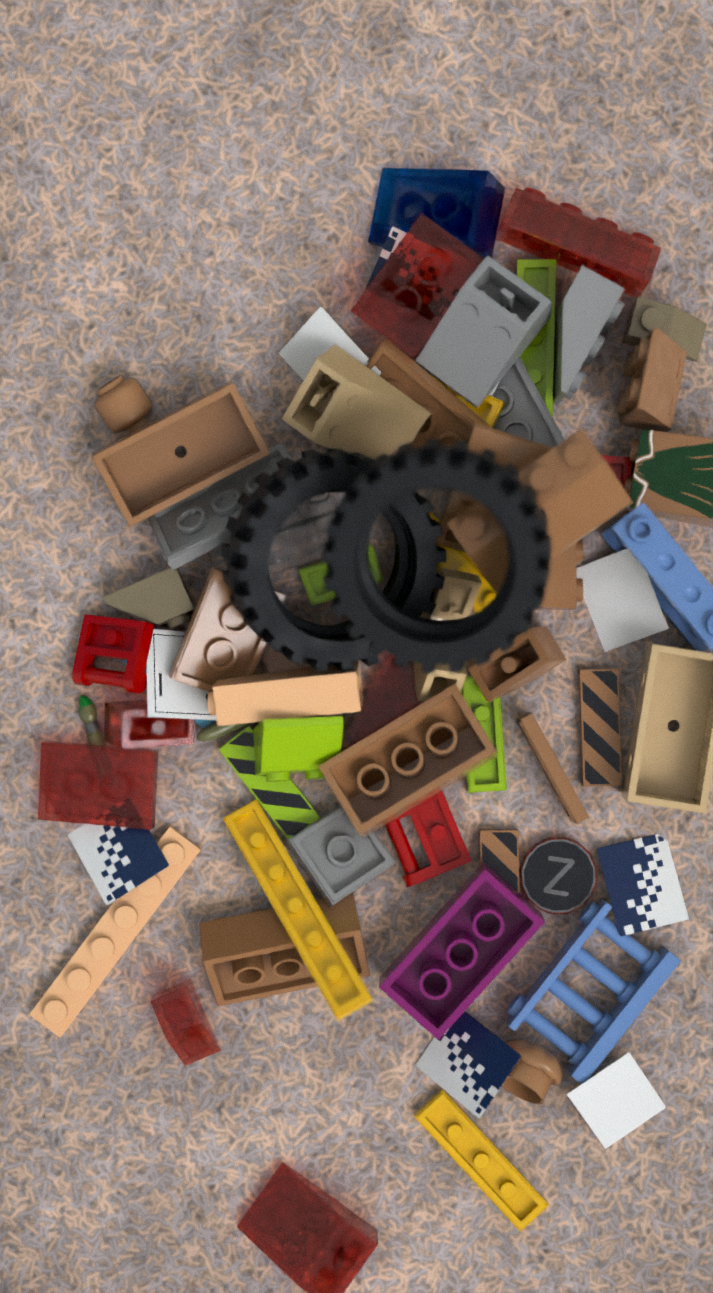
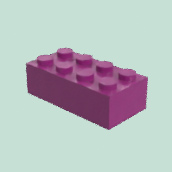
M483 862L380 976L379 988L439 1040L545 923L543 915Z

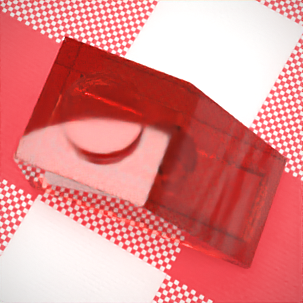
M144 700L105 702L104 741L120 749L195 745V719L148 717L147 701Z
M191 978L154 994L150 1002L165 1038L185 1066L221 1051Z

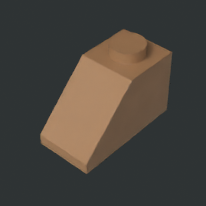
M547 626L530 627L526 633L522 632L515 637L514 645L503 653L498 648L491 653L490 662L480 666L476 663L468 668L486 701L491 702L538 679L567 659Z

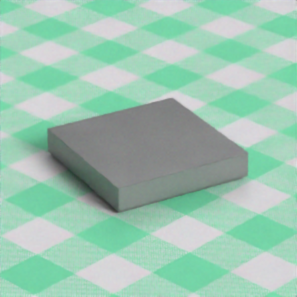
M342 805L289 838L286 842L329 907H332L396 863L375 831L364 838L358 834Z

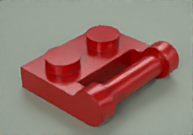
M84 614L72 670L74 683L83 686H90L96 683L123 687L127 692L137 694L144 692L147 686L145 668L154 624L145 621ZM95 656L126 660L125 672L95 668L93 665Z
M442 790L385 824L405 872L402 878L406 887L414 886L472 861ZM408 815L411 816L430 862L429 865L419 868L399 820Z

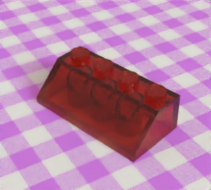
M516 187L501 220L496 240L541 259H556L558 266L577 274L583 265L625 288L623 293L635 298L642 294L651 281L661 251V247L653 244L654 240L637 232H633L632 235L618 230L616 223L605 218L598 217L594 220L582 215L580 208L572 204L562 202L558 205L545 200L546 195L536 189L526 187L524 190Z

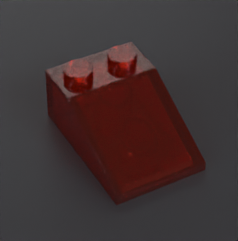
M421 213L353 306L351 312L385 339L387 338L413 360H416L462 286L484 259Z

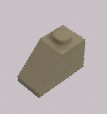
M637 297L631 305L622 343L638 346L640 338H645L653 328H657L687 352L686 360L697 362L707 324L676 306Z
M168 568L103 596L105 604L157 625L162 626L167 623L170 629L191 620L189 613L194 612L196 608L179 568L174 570Z

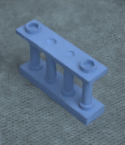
M643 502L632 512L631 510L601 533L600 536L614 553L627 548L648 573L662 612L690 647L698 651H705L709 648L713 653V587Z
M603 898L597 904L591 901L583 909L578 918L582 922L526 995L523 996L520 993L516 995L506 1009V1013L509 1014L506 1019L508 1026L513 1031H516L524 1021L568 1056L567 1061L570 1062V1065L567 1069L570 1075L581 1084L591 1077L681 962L663 946L658 952L654 949L649 951L630 935L619 936L617 925L606 917L612 906ZM595 929L599 930L640 963V969L643 971L634 983L630 980L625 982L582 948V945ZM571 959L617 994L616 999L619 1002L610 1014L606 1011L601 1013L557 978ZM547 990L593 1025L591 1030L595 1033L586 1044L582 1042L577 1044L533 1009Z

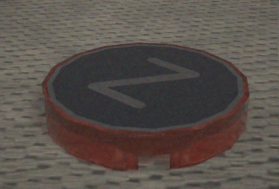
M564 836L547 837L535 843L524 854L519 867L520 885L526 898L539 910L553 915L569 914L582 908L592 897L597 884V866L591 853L578 841Z

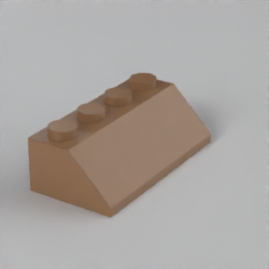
M583 428L518 474V479L524 486L531 484L537 493L536 503L539 509L545 510L548 519L547 532L548 536H551L550 560L633 503ZM477 501L446 524L494 591L498 593L508 570L509 555L507 541L494 515L482 503Z
M453 684L318 767L356 831L364 838L496 758L497 750L456 684Z
M351 893L332 907H329L324 898L316 900L360 978L369 977L370 971L354 893ZM273 908L256 910L252 913L227 918L221 917L199 923L203 963L218 1006L318 987Z

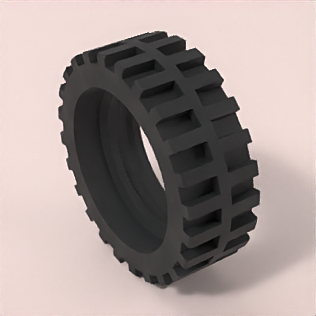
M427 439L424 446L414 448L410 442L399 446L396 453L390 456H386L384 453L374 459L372 465L365 472L362 470L355 477L343 495L325 533L328 538L322 550V563H327L328 571L323 580L326 591L333 590L336 598L332 604L337 617L343 614L348 616L351 622L347 631L354 639L363 634L371 641L368 648L369 652L379 657L382 650H385L396 656L393 665L404 669L408 660L422 663L421 672L434 673L436 664H449L450 673L463 671L465 661L475 658L478 666L490 662L492 651L500 648L503 653L514 645L515 635L519 631L526 633L532 625L535 610L541 608L544 600L550 568L551 536H548L547 532L548 519L545 510L539 509L536 503L537 493L531 484L524 486L518 479L519 471L512 464L509 463L506 468L494 461L496 453L484 448L482 454L468 450L469 442L456 440L454 446L440 445V439ZM426 488H445L464 493L482 503L499 522L508 546L509 562L507 574L496 596L489 604L475 614L454 620L422 618L395 605L381 592L374 582L368 563V543L372 528L381 513L391 503L410 492Z
M328 448L326 453H319L313 449L302 451V458L293 461L286 457L276 462L279 469L273 474L260 473L254 479L259 485L250 496L243 492L237 500V503L243 507L237 519L229 516L226 528L232 532L230 544L222 543L221 555L228 560V570L222 571L224 582L232 590L233 595L230 596V600L244 617L243 621L274 651L282 653L288 660L298 665H301L302 661L306 662L313 669L327 671L328 665H334L341 672L353 671V662L361 660L369 667L379 663V659L368 651L371 641L366 636L361 634L357 639H354L347 631L350 620L335 625H320L305 621L292 614L281 603L270 580L269 556L271 547L287 517L297 507L312 497L326 493H345L355 477L362 470L365 472L374 461V459L357 452L348 453L334 448ZM414 491L395 500L382 512L390 523L395 538L394 566L390 579L382 593L401 609L420 617L424 611L432 615L437 605L430 600L433 588H443L445 577L437 573V564L447 561L446 550L436 543V537L444 535L441 523L431 519L429 515L434 508L429 499Z

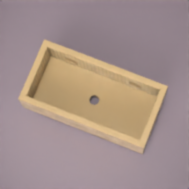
M646 643L621 796L628 802L706 814L713 774V653ZM671 720H676L678 723V728L675 731L668 729V723Z

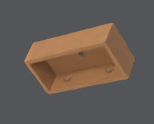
M231 380L92 453L91 457L126 522L131 527L268 456L270 452ZM178 446L186 448V454L183 457L175 454V449Z

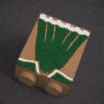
M641 429L640 440L633 439L630 452V462L635 463L633 478L626 479L624 490L633 502L628 508L632 512L644 502L655 517L713 528V438Z

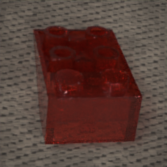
M284 1162L280 1164L237 1225L241 1232L307 1293H344L378 1245V1230Z

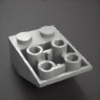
M487 255L462 286L415 362L478 409L551 318L552 301Z
M583 265L555 316L553 403L556 405L564 397L570 400L573 394L576 393L586 375V372L580 369L583 363L588 366L590 365L606 339L599 335L601 330L609 331L625 305L624 302L619 300L625 288Z

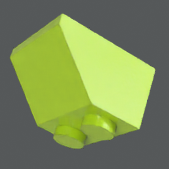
M343 716L262 720L253 729L255 776L266 775V782L289 781L290 774L305 773V780L325 779L318 766L341 753Z

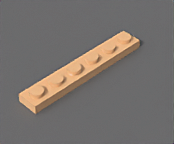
M170 826L157 843L169 866L111 904L29 1014L58 1037H62L202 848L174 827Z

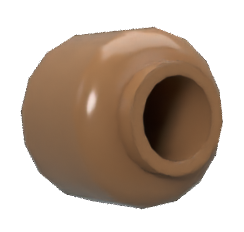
M121 374L96 391L99 397L94 402V407L112 432L119 433L127 430L128 433H131L149 423L145 416L151 412L153 404L135 378L124 379Z

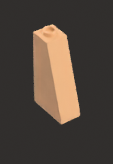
M360 660L353 662L352 671L341 672L334 665H328L327 671L304 667L217 680L212 687L213 692H208L207 694L210 716L216 715L217 726L261 722L264 719L302 718L360 712L364 700Z

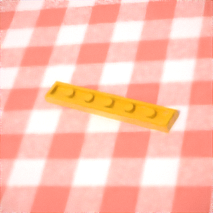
M255 799L223 817L224 823L336 1020L340 1021L371 1003L373 999L258 800Z

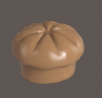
M525 1039L505 1041L507 1045L521 1055V1058L502 1087L524 1101L538 1105L543 1104L552 1084L553 1086L558 1085L562 1081L563 1071L558 1059L552 1052Z

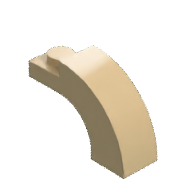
M441 568L439 575L445 577L443 588H434L430 600L437 605L432 615L424 611L420 617L431 620H454L470 616L482 584L479 575ZM414 662V683L418 701L425 702L453 684H456L461 692L467 676L465 667H463V671L450 673L449 664H436L434 673L421 672L422 663Z

